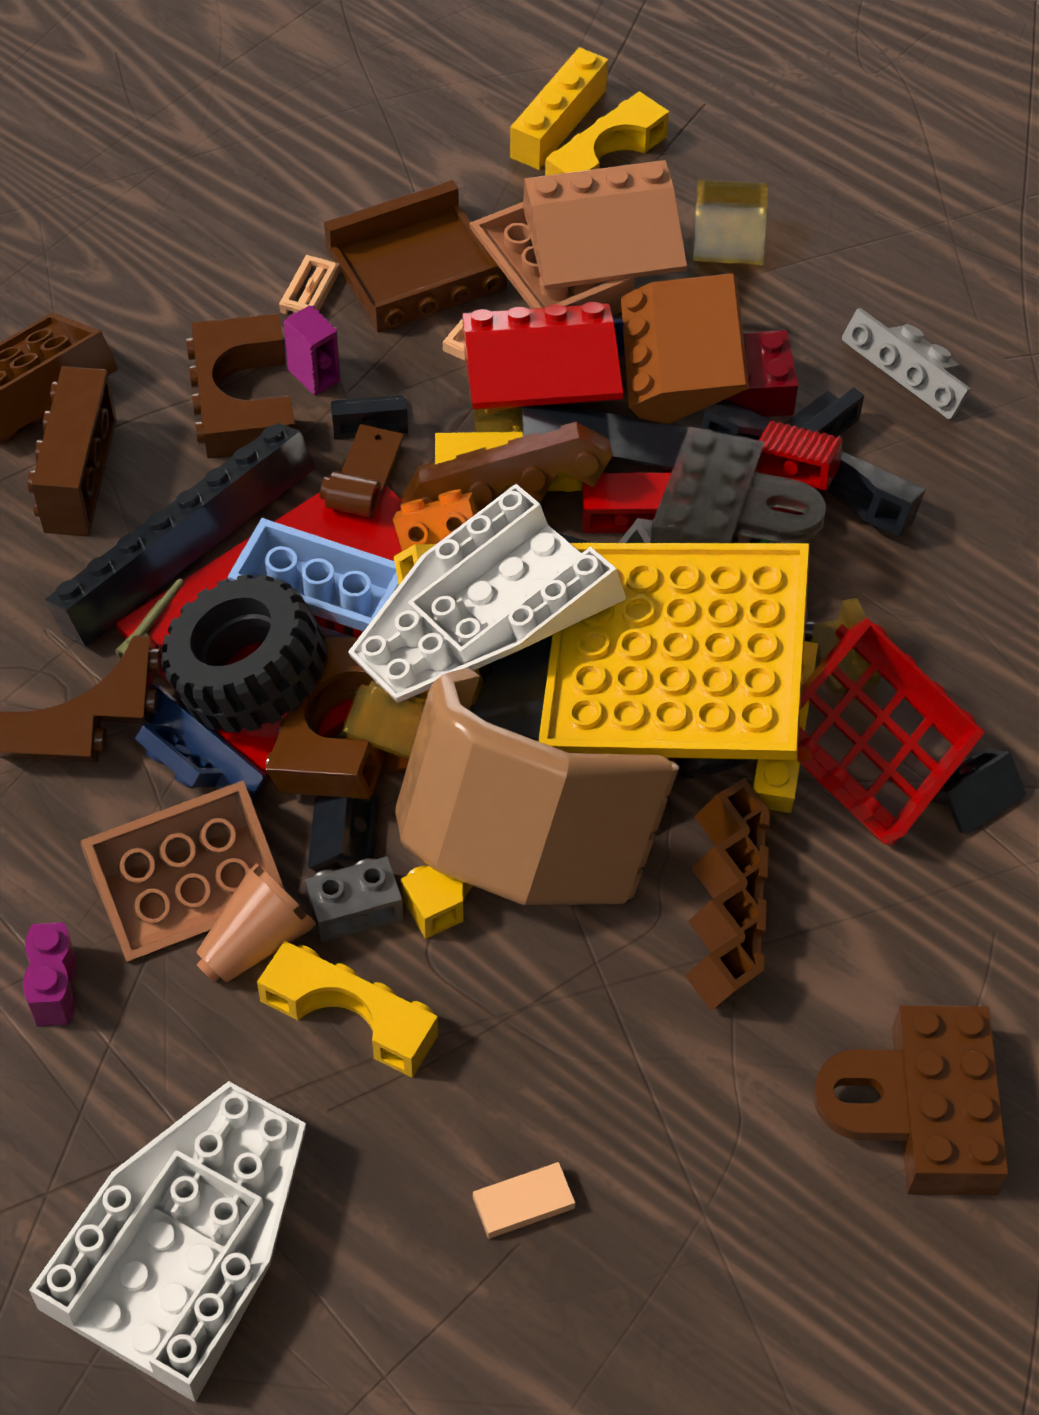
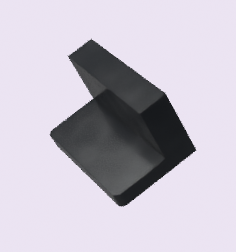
M854 387L840 398L826 391L783 425L789 424L792 427L796 425L798 429L803 427L806 431L811 429L813 433L818 431L820 434L826 433V435H833L837 438L860 420L864 394Z
M402 395L335 400L331 402L334 440L355 438L360 424L408 434L406 398Z
M984 748L960 763L931 802L949 806L958 831L968 834L1025 797L1026 791L1011 753Z
M372 793L371 799L317 796L315 798L308 868L318 871L334 862L350 867L361 860L374 859L378 796Z

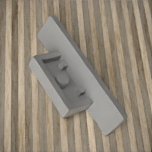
M858 308L842 336V341L947 419L954 418L971 388L954 377L960 364L950 358L951 353L940 345L928 342L923 338V332L912 325L905 324L903 326L887 328L863 309Z

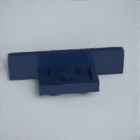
M153 684V689H158L159 694L157 713H151L150 724H142L143 726L135 738L147 749L146 754L152 760L169 767L175 772V779L188 788L195 789L196 787L215 786L217 789H221L244 780L253 803L267 780V775L211 728L206 727L202 722H198L186 707L158 684Z

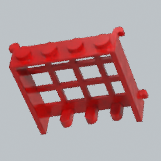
M865 618L849 629L843 624L836 629L835 635L840 641L802 685L800 710L809 700L825 718L811 735L799 726L797 761L884 845L893 846L899 838L907 833L985 731L975 723V719L969 712L961 709L946 694L944 688L939 683L931 680L917 666L915 660L909 654L902 652L887 637L883 628ZM852 648L869 664L855 682L837 666ZM875 671L897 691L883 709L861 690ZM830 674L848 690L833 709L815 693ZM854 697L875 717L861 736L839 716ZM903 698L924 717L911 736L889 717ZM832 724L854 744L839 763L817 743ZM882 724L903 744L889 763L867 743ZM931 725L951 743V747L938 763L917 744ZM860 751L882 771L867 790L846 771V768ZM909 752H912L931 771L917 790L896 771V768ZM888 779L910 798L895 818L874 798Z

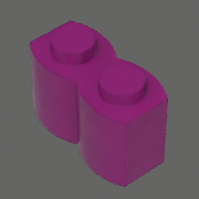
M64 922L32 924L25 940V951L29 961V966L23 979V991L36 1026L68 1025L75 1010V996L71 983L76 973L77 961L67 927Z

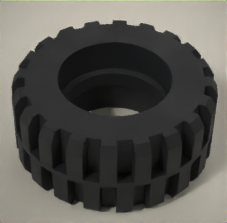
M259 574L257 578H253L252 575H240L234 581L225 579L217 582V587L209 591L205 588L197 594L198 598L192 603L188 601L180 609L181 615L179 618H173L169 625L168 632L170 635H165L161 657L162 669L166 673L165 677L190 714L198 722L204 723L206 727L220 731L223 728L225 732L240 733L242 728H246L247 731L262 729V724L270 722L273 725L283 720L281 716L288 711L293 713L301 706L300 701L304 696L310 697L315 690L316 684L314 681L315 679L320 680L325 667L323 662H325L327 657L325 637L304 599L289 583ZM264 641L248 657L236 663L225 665L241 649L253 643Z

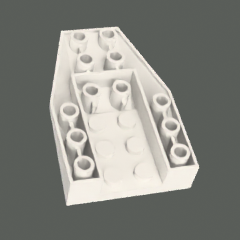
M515 484L419 558L348 653L355 662L399 703L429 690L434 681L443 674L467 667L472 671L605 610L625 600L626 596L617 569L592 547L580 553L547 524L540 503Z
M229 1081L110 1174L29 1289L38 1310L196 1403L271 1264L306 1130V1123Z

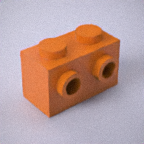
M461 489L440 494L438 496L439 501L424 504L423 499H417L400 505L401 510L397 511L393 522L402 551L414 544H437L477 514L478 511L473 493L470 492L462 495Z

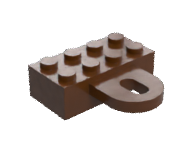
M900 1005L892 1027L894 1049L846 1050L835 1054L823 1064L818 1073L813 1092L814 1104L818 1115L831 1130L849 1139L902 1141L907 1194H999L1008 1176L989 1006ZM842 1085L871 1086L879 1092L881 1099L876 1103H844L835 1096L834 1089Z

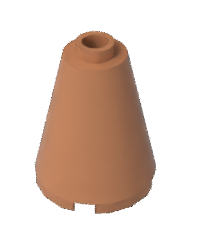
M256 863L249 869L196 951L202 958L196 965L214 983L220 977L227 983L277 952L284 941L293 942L309 932L317 923Z

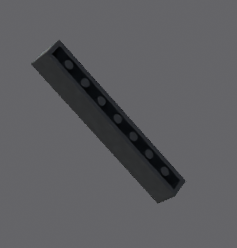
M280 423L267 427L257 439L249 445L238 449L228 461L220 467L210 470L199 483L191 489L181 492L170 505L162 511L152 514L141 527L133 533L123 536L116 546L101 557L90 561L87 568L71 580L61 583L56 591L48 596L45 601L63 635L86 647L313 471L316 467L301 431Z

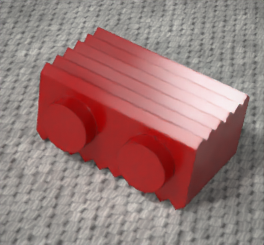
M772 420L755 446L753 473L827 491L840 466L843 440L840 436L835 438L833 435L820 434L818 431L813 433L811 429L806 431L803 427L798 429L796 425L792 427L789 424L783 425L781 422L776 424Z

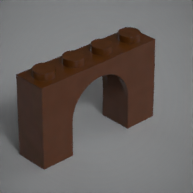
M279 313L191 322L193 337L186 338L188 359L196 360V365H189L192 388L199 387V393H192L195 416L202 415V421H196L195 426L198 444L205 443L207 458L233 456L238 449L249 445L257 439L264 429L276 423L295 429L291 395L242 400L230 397L218 389L223 380L235 372L251 368L285 365Z
M325 637L327 657L325 662H323L325 667L320 680L315 679L314 681L316 684L315 690L310 697L304 696L300 701L301 706L293 713L288 711L286 717L281 721L273 751L268 754L266 760V771L280 793L371 799L382 763L370 741L326 738L319 735L323 720L340 703L359 696L391 697L350 657L348 651L358 638Z

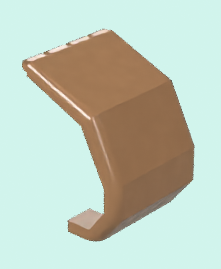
M468 667L448 672L437 678L431 685L396 804L395 813L402 845L435 871L521 905L625 904L627 900L634 898L643 873L641 868L646 864L655 838L653 832L658 830L668 801L665 796H668L671 792L679 766L662 755L564 752L485 722L469 711L480 675Z

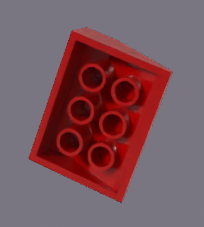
M588 302L580 306L553 304L546 308L527 309L525 307H514L507 311L492 312L480 309L472 313L462 314L464 356L473 410L623 399L614 321L609 304H601L599 302Z

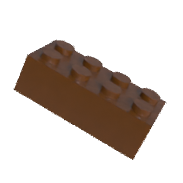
M62 366L58 381H53L51 386L52 406L51 410H46L44 413L43 440H38L36 444L35 456L37 464L35 470L31 469L29 471L28 491L29 493H34L35 517H40L43 533L89 536L117 418L106 369Z

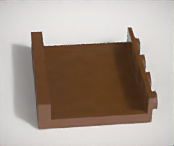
M453 180L324 222L326 248L334 262L339 263L340 272L377 333L507 288V276L470 229L471 222L459 206V188Z

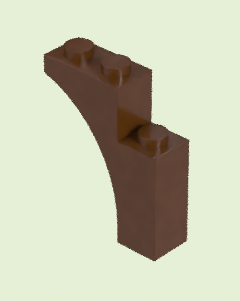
M133 636L127 650L112 671L97 685L82 695L60 705L40 710L0 711V757L98 762L99 752L105 751L107 739L106 728L101 727V722L150 724L151 713H157L159 694L158 689H153L154 673H160L161 649L156 648V643L150 636Z

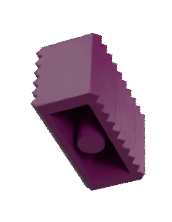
M312 305L291 314L283 322L285 325L283 328L285 330L284 335L286 336L284 339L287 346L285 349L288 356L286 359L289 366L287 369L313 395H318L340 382L341 379L337 327H333V323H328V319L324 318V314H319V310H315V306Z

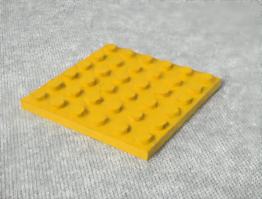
M570 543L580 553L592 547L617 569L626 599L553 634L538 742L567 753L662 755L665 758L797 760L810 556L809 543Z

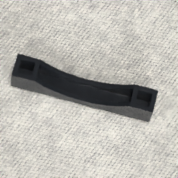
M724 399L706 410L695 444L727 459L753 463L755 446L772 420ZM841 451L839 469L827 491L851 507L864 521L900 536L914 522L926 489Z

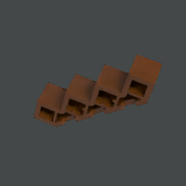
M577 422L562 425L561 429L539 435L537 432L509 440L508 444L491 449L484 447L456 455V459L421 465L418 466L402 494L401 505L417 499H423L424 504L439 501L438 496L440 494L461 489L462 495L470 492L473 493L477 511L479 512L498 498L506 486L512 487L515 484L520 486L535 500L541 502L559 471L594 487L613 456L610 441L597 432Z
M745 777L718 793L694 816L715 846L691 869L713 899L688 922L711 953L689 971L685 977L711 1011L742 990L764 971L765 955L761 954V936L766 932L767 900L763 899V882L768 878L769 848L765 847V829L770 825V810Z

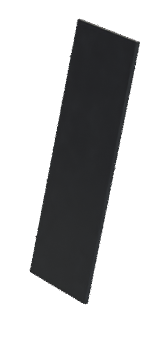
M561 404L522 406V436L537 432L539 435L561 429L562 425L577 422L609 439L613 453L611 459L681 472H730L727 458L695 444L700 431L698 429Z

